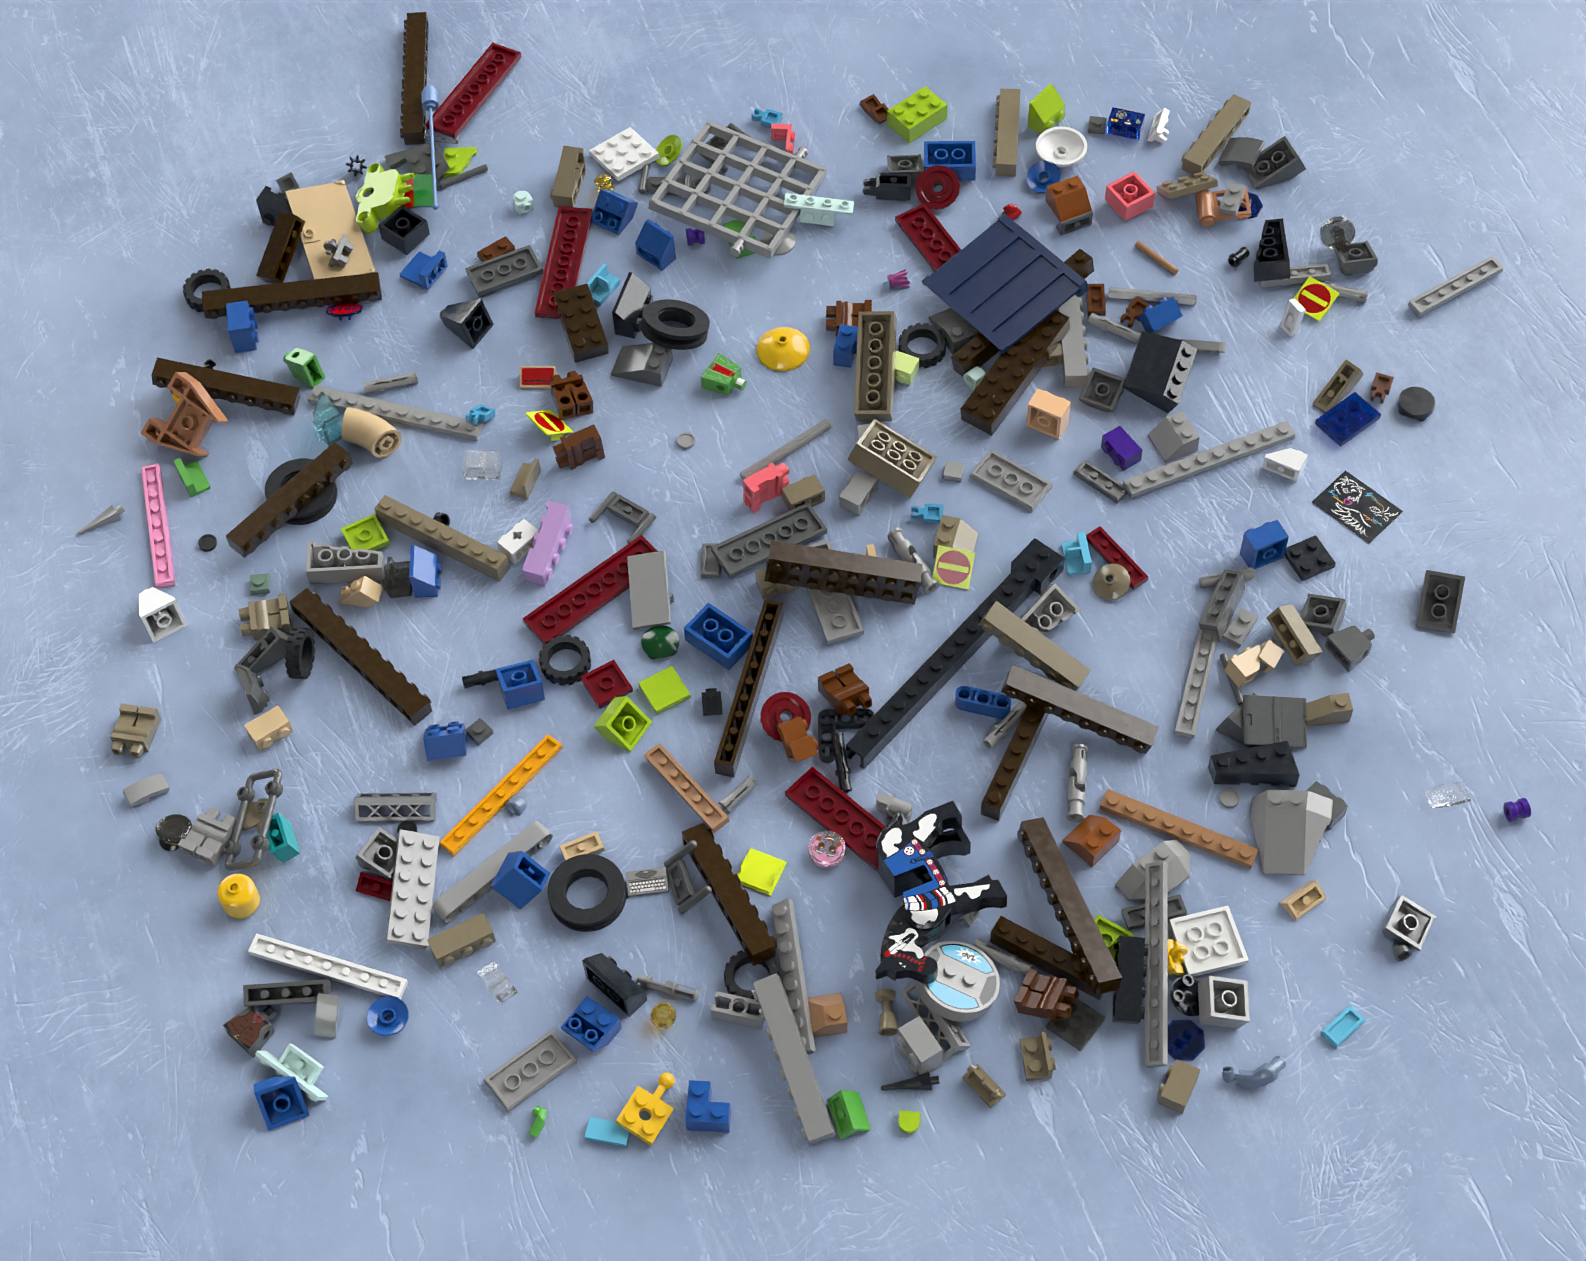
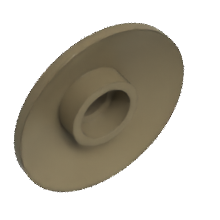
M1118 564L1104 565L1097 570L1093 577V589L1102 599L1116 600L1122 597L1129 589V573L1123 566ZM1109 577H1113L1111 582H1107Z

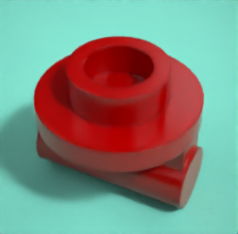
M1010 203L1003 207L1002 215L1005 213L1012 220L1022 215L1017 204L1013 205Z

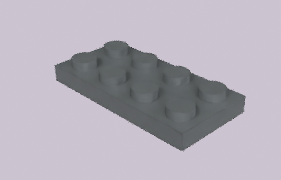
M530 245L465 268L478 297L543 274V268Z

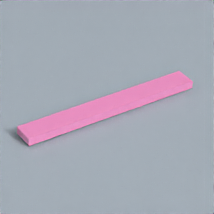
M158 463L141 467L154 579L157 589L175 585L161 467Z

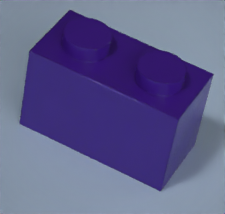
M1121 426L1102 436L1101 448L1103 452L1108 454L1114 464L1123 471L1141 461L1143 450Z

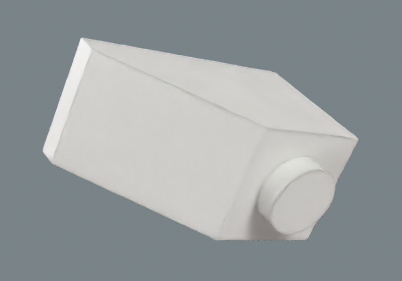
M1292 448L1266 454L1262 468L1297 482L1306 465L1308 455Z

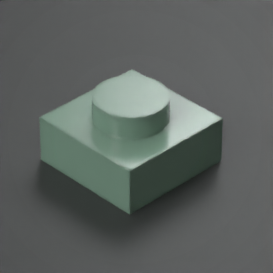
M269 573L250 575L251 595L270 593Z

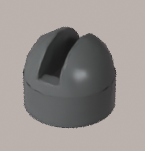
M1404 943L1396 944L1393 947V955L1397 961H1404L1412 954L1409 947Z

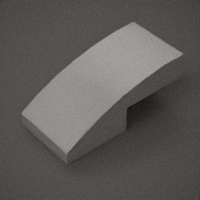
M162 773L144 778L123 789V794L130 807L147 803L150 797L169 792V786Z
M318 993L314 1035L336 1037L339 995Z

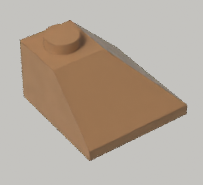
M841 993L808 997L813 1037L847 1033L846 1012Z

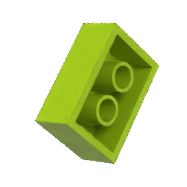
M926 86L887 110V125L908 143H911L947 119V104Z

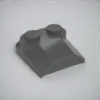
M921 154L887 155L888 173L911 174V185H916L919 175L923 172Z
M1368 241L1333 245L1334 252L1340 263L1339 270L1344 275L1369 273L1377 266L1378 258Z
M1093 367L1079 397V401L1104 412H1113L1120 396L1124 393L1122 386L1125 378Z
M1308 593V598L1300 615L1307 628L1320 631L1321 635L1325 637L1338 632L1345 616L1346 600Z
M236 664L235 667L254 715L259 714L263 711L264 707L268 706L267 702L270 701L267 691H262L261 689L264 686L260 675L256 676L249 668Z
M378 827L356 855L355 859H357L358 864L363 869H371L390 880L394 874L398 839L381 827Z

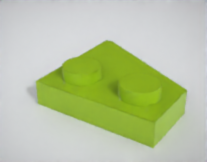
M477 147L444 148V159L450 168L443 174V178H450L463 173L464 169L471 163L470 159L473 155H477Z

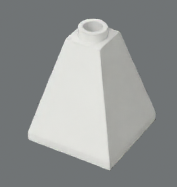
M154 587L145 589L139 594V615L153 643L187 626L186 620L173 596Z

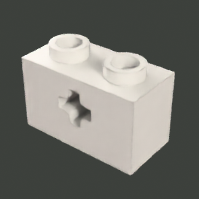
M523 519L520 523L515 524L506 535L500 537L497 542L499 552L507 555L512 563H518L528 554L530 548L534 549L533 538L535 533L540 531Z

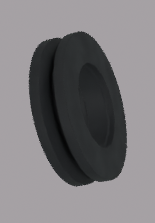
M664 299L651 302L645 306L640 327L643 335L659 346L675 350H689L705 343L710 320L703 310L693 304L679 300ZM662 321L680 322L687 325L688 328L670 327L663 324Z
M294 459L278 466L266 481V500L314 459ZM335 481L330 483L321 494L314 497L307 506L299 510L286 523L305 525L326 516L337 500L338 492Z
M582 854L567 859L555 869L548 883V899L554 916L565 927L575 931L591 932L605 928L619 917L626 903V887L621 871L612 861L599 855ZM585 877L598 878L605 883L608 889L606 898L601 904L593 908L582 909L569 903L566 894L573 882Z

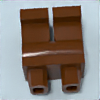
M865 300V303L836 301V306H826V318H836V320L826 319V331L836 332L837 337L840 324L858 327V313L872 311V300Z
M570 371L567 373V378L561 379L558 374L551 376V395L558 411L559 420L575 417V409L577 416L593 413V400L583 381L582 374L578 375L576 371Z
M594 424L568 435L567 438L565 436L560 437L561 443L553 446V451L556 455L555 459L560 469L569 465L570 469L573 470L576 466L584 464L587 460L595 457L598 460L605 458L601 436Z
M850 663L835 669V672L832 670L818 677V691L836 708L838 714L845 713L849 717L855 714L857 711L856 707L860 705L863 709L872 706L869 687L854 673V668Z
M1029 969L1022 983L1023 986L1020 987L1014 999V1003L1018 1013L1045 1019L1051 1018V1021L1057 1022L1059 1017L1069 1018L1072 1008L1066 1002L1067 1000L1077 1001L1079 991L1076 987L1070 986L1067 979L1038 974L1037 970Z

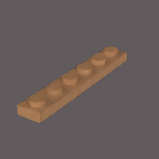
M660 743L644 754L646 760L713 833L730 822L729 817Z

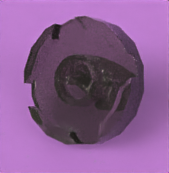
M1343 216L1328 219L1326 221L1327 224L1320 228L1319 235L1322 243L1333 249V245H1336L1337 251L1346 249V244L1351 243L1355 237L1356 230L1353 222L1346 220Z

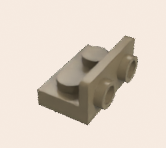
M1041 1032V1035L1038 1037L1019 1039L1026 1082L1052 1078L1056 1065L1054 1057L1050 1058L1049 1051L1052 1050L1051 1039L1046 1037V1032Z

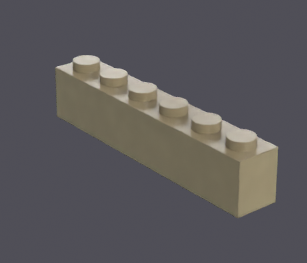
M1000 88V95L996 97V106H999V108H996L995 118H999V120H995V130H998V133H994V143H997V145H994L993 156L997 157L993 158L992 168H996L997 176H1016L1020 89Z
M1235 94L1229 100L1227 99L1223 108L1217 111L1214 120L1209 121L1206 130L1202 131L1198 140L1192 143L1188 153H1184L1181 162H1183L1182 170L1192 175L1198 172H1205L1249 115L1251 102Z
M997 601L989 608L979 623L986 633L994 635L1001 644L1009 646L1016 655L1024 657L1031 666L1040 669L1049 679L1055 680L1062 686L1076 691L1091 671Z

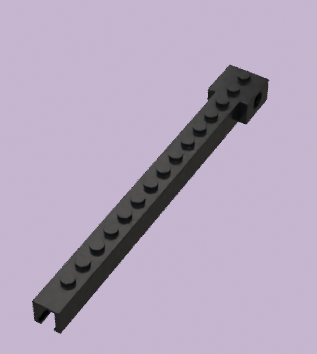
M1034 538L1011 562V573L846 744L847 758L851 760L855 754H858L861 757V764L859 766L865 769L992 636V634L986 633L979 625L989 608L997 601L1014 613L1034 591L1041 594L1062 573L1065 558Z

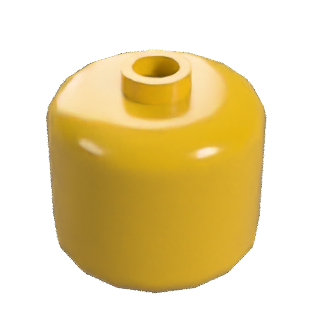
M232 874L223 879L218 886V901L228 916L245 918L253 914L258 908L260 895L250 877L244 874Z

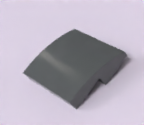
M1230 138L1218 162L1221 166L1236 164L1238 169L1253 167L1265 143L1263 140L1255 138Z

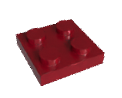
M615 660L580 676L581 682L599 709L610 704L614 697H623L633 692L631 684Z

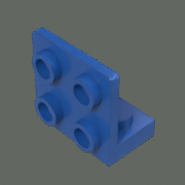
M439 250L435 256L431 257L418 252L402 270L400 277L428 290L448 267L445 253Z

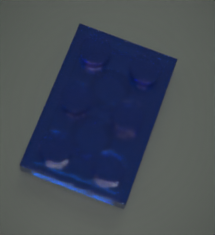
M1354 392L1317 418L1315 425L1341 447L1379 420L1381 413Z

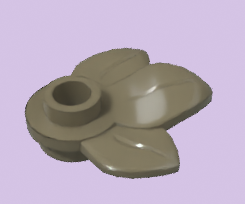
M262 798L257 802L248 804L242 831L256 827L260 833L268 799Z

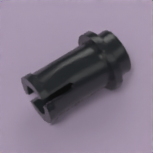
M1242 247L1235 254L1229 255L1228 263L1232 267L1239 266L1241 261L1250 255L1249 250L1246 247Z

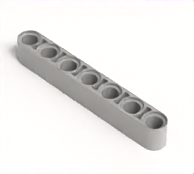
M539 821L532 823L437 899L432 909L445 923L452 922L493 889L491 885L509 852L523 851L529 857H533L552 840L553 835Z

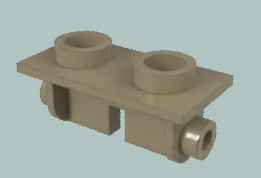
M978 1064L976 1066L970 1065L967 1068L968 1072L962 1076V1079L990 1108L1006 1096V1093Z

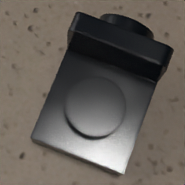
M717 688L705 689V692H701L703 716L723 715L721 691H717Z

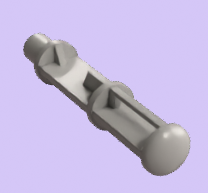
M638 975L637 982L644 984L647 988L696 1001L699 997V989L667 981L665 984L655 982L651 975ZM678 986L694 989L695 992L680 989ZM676 992L692 995L693 998L678 995Z

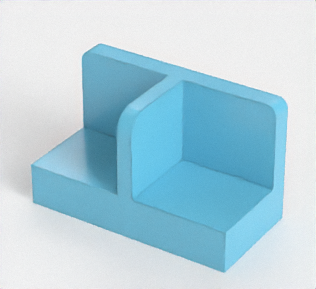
M605 263L587 282L594 304L601 307L620 285V279L608 273V266Z
M1085 531L1077 532L1076 541L1062 543L1068 575L1091 573L1092 561Z

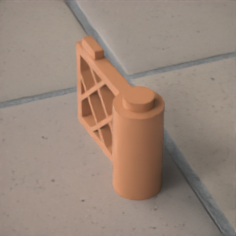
M1247 187L1240 205L1247 208V211H1238L1236 216L1228 214L1219 215L1221 201L1217 200V197L1224 196L1226 190L1211 192L1209 189L1196 192L1195 200L1200 225L1210 227L1216 221L1236 218L1238 220L1248 219L1251 216V208Z

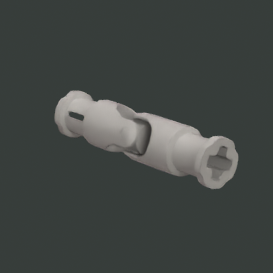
M901 528L891 530L887 535V539L892 541L901 559L906 562L922 564L921 584L924 587V592L930 594L936 591L939 587V582L931 576L930 569L917 554L911 542L905 539Z
M1073 744L1070 747L1072 760L1069 763L1070 779L1067 796L1069 812L1066 814V818L1071 822H1081L1084 820L1083 806L1085 805L1086 753L1088 748L1084 744Z

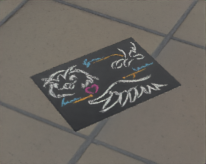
M1346 470L1312 501L1313 504L1369 544L1403 512Z

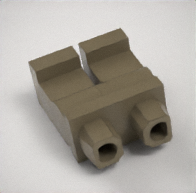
M286 594L278 595V598L271 600L249 601L248 607L238 609L241 621L250 620L249 623L240 624L242 636L253 635L254 640H258L271 626L287 635L292 630Z
M121 703L119 708L120 715L110 736L113 742L111 750L114 755L121 756L125 749H130V756L140 758L143 752L149 751V745L154 738L161 717L156 708L142 706L139 708L135 705Z

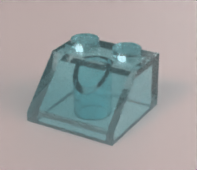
M322 391L318 395L313 410L315 420L313 425L318 431L316 434L321 442L324 441L329 447L332 443L342 439L341 414Z

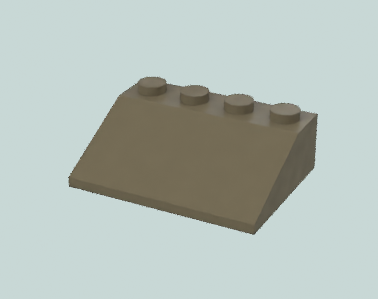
M874 419L856 443L847 460L868 472L869 475L878 478L887 486H891L899 491L900 494L911 498L937 457Z

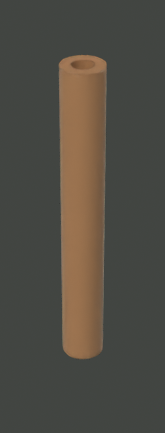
M1136 242V248L1172 274L1176 275L1178 273V268L1142 242Z

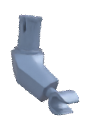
M1276 1056L1270 1063H1264L1254 1071L1240 1070L1239 1074H1234L1233 1067L1225 1066L1223 1067L1222 1077L1226 1083L1238 1080L1237 1085L1256 1089L1275 1081L1278 1077V1072L1286 1066V1062L1283 1058L1278 1061L1280 1056Z

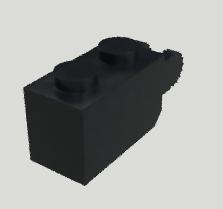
M879 173L877 178H866L863 181L864 188L862 192L864 195L876 196V199L910 201L911 174Z

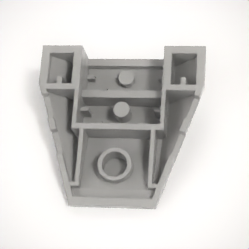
M1266 790L1252 797L1250 818L1264 874L1306 875L1314 858L1315 850L1319 842L1322 841L1327 825L1330 824L1333 808L1332 799L1310 791Z

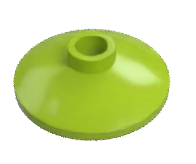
M669 135L659 143L656 148L660 157L656 162L659 165L667 166L678 158L682 150L681 138L677 135Z

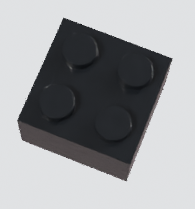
M403 205L398 207L378 225L381 239L406 255L430 235L427 220Z

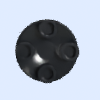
M1189 974L1179 977L1173 982L1170 989V997L1173 1005L1179 1012L1187 1016H1198V983L1201 981Z

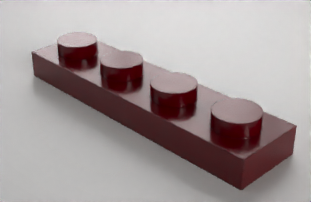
M1101 526L1086 535L1087 542L1108 564H1118L1127 570L1130 576V587L1133 590L1148 581L1149 576Z

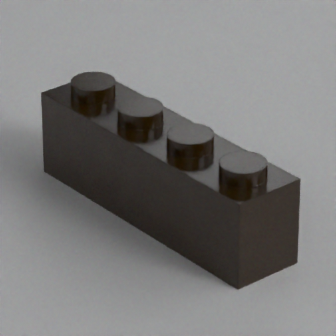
M279 212L258 268L257 277L272 284L284 282L305 224L303 219L294 214Z

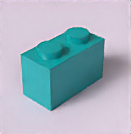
M279 812L274 814L267 835L270 841L269 849L273 856L284 863L300 854L291 822Z

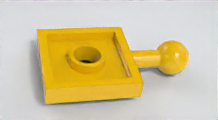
M668 1072L662 1073L658 1078L659 1086L653 1095L637 1086L615 1123L651 1146L674 1110L673 1107L660 1100L665 1090L674 1086V1076ZM647 1111L650 1114V1119L642 1120L639 1117V1112Z

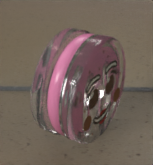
M822 831L815 834L808 845L810 862L814 867L822 871H831L840 867L846 857V846L843 838L832 831Z

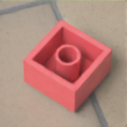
M1135 171L1106 186V202L1124 221L1153 207L1155 192Z

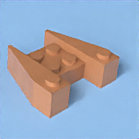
M175 372L167 388L181 397L167 422L160 418H149L141 434L158 445L196 456H208L209 453L200 447L201 442L214 421L216 423H227L228 420L199 381L186 372Z

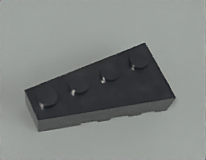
M268 186L264 187L256 199L262 222L268 226L275 225L279 212L292 214L285 194L281 192L276 194Z
M1288 741L1211 755L1208 765L1213 784L1240 785V783H1251V785H1259V783L1271 784V786H1279L1280 784L1297 786L1300 776Z
M1119 936L1114 941V949H1118L1115 953L1114 962L1122 976L1119 990L1113 993L1112 1022L1139 1024L1145 1015V1007H1141L1142 998H1145L1146 995L1143 977L1147 975V965H1144V956L1147 957L1148 944H1145V938Z

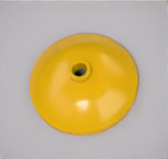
M789 327L771 329L764 333L757 343V356L760 362L767 368L775 371H790L800 367L808 359L810 353V344L807 337L802 332Z

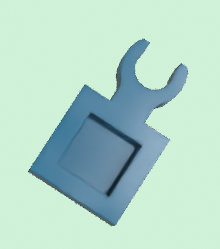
M755 108L754 114H751L753 121H761L762 126L771 128V123L780 124L783 113L769 109L766 112H762L760 109Z
M480 404L471 409L470 413L466 414V422L472 421V425H476L478 421L486 422L495 417V409Z
M925 504L924 508L912 506L911 512L917 513H911V519L918 520L923 518L924 523L940 524L943 515V504Z

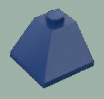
M295 1076L271 1077L253 1084L254 1094L268 1131L309 1116Z

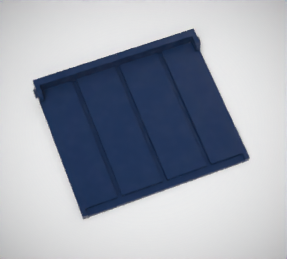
M1005 213L944 265L922 280L924 286L928 287L999 349L1002 354L1074 295L1081 297L1089 291L1087 281Z

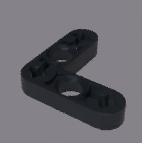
M856 708L855 714L850 716L852 718L851 721L843 722L841 718L846 715L845 713L838 714L836 709L820 711L818 714V754L821 762L828 764L835 760L832 738L829 740L823 739L821 736L824 733L834 734L836 729H861L874 716V712L870 709ZM864 716H868V721H864ZM825 717H829L828 722H825ZM825 746H829V756H825Z

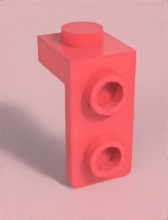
M771 123V139L786 141V152L793 154L794 144H791V142L795 141V131H792V124Z

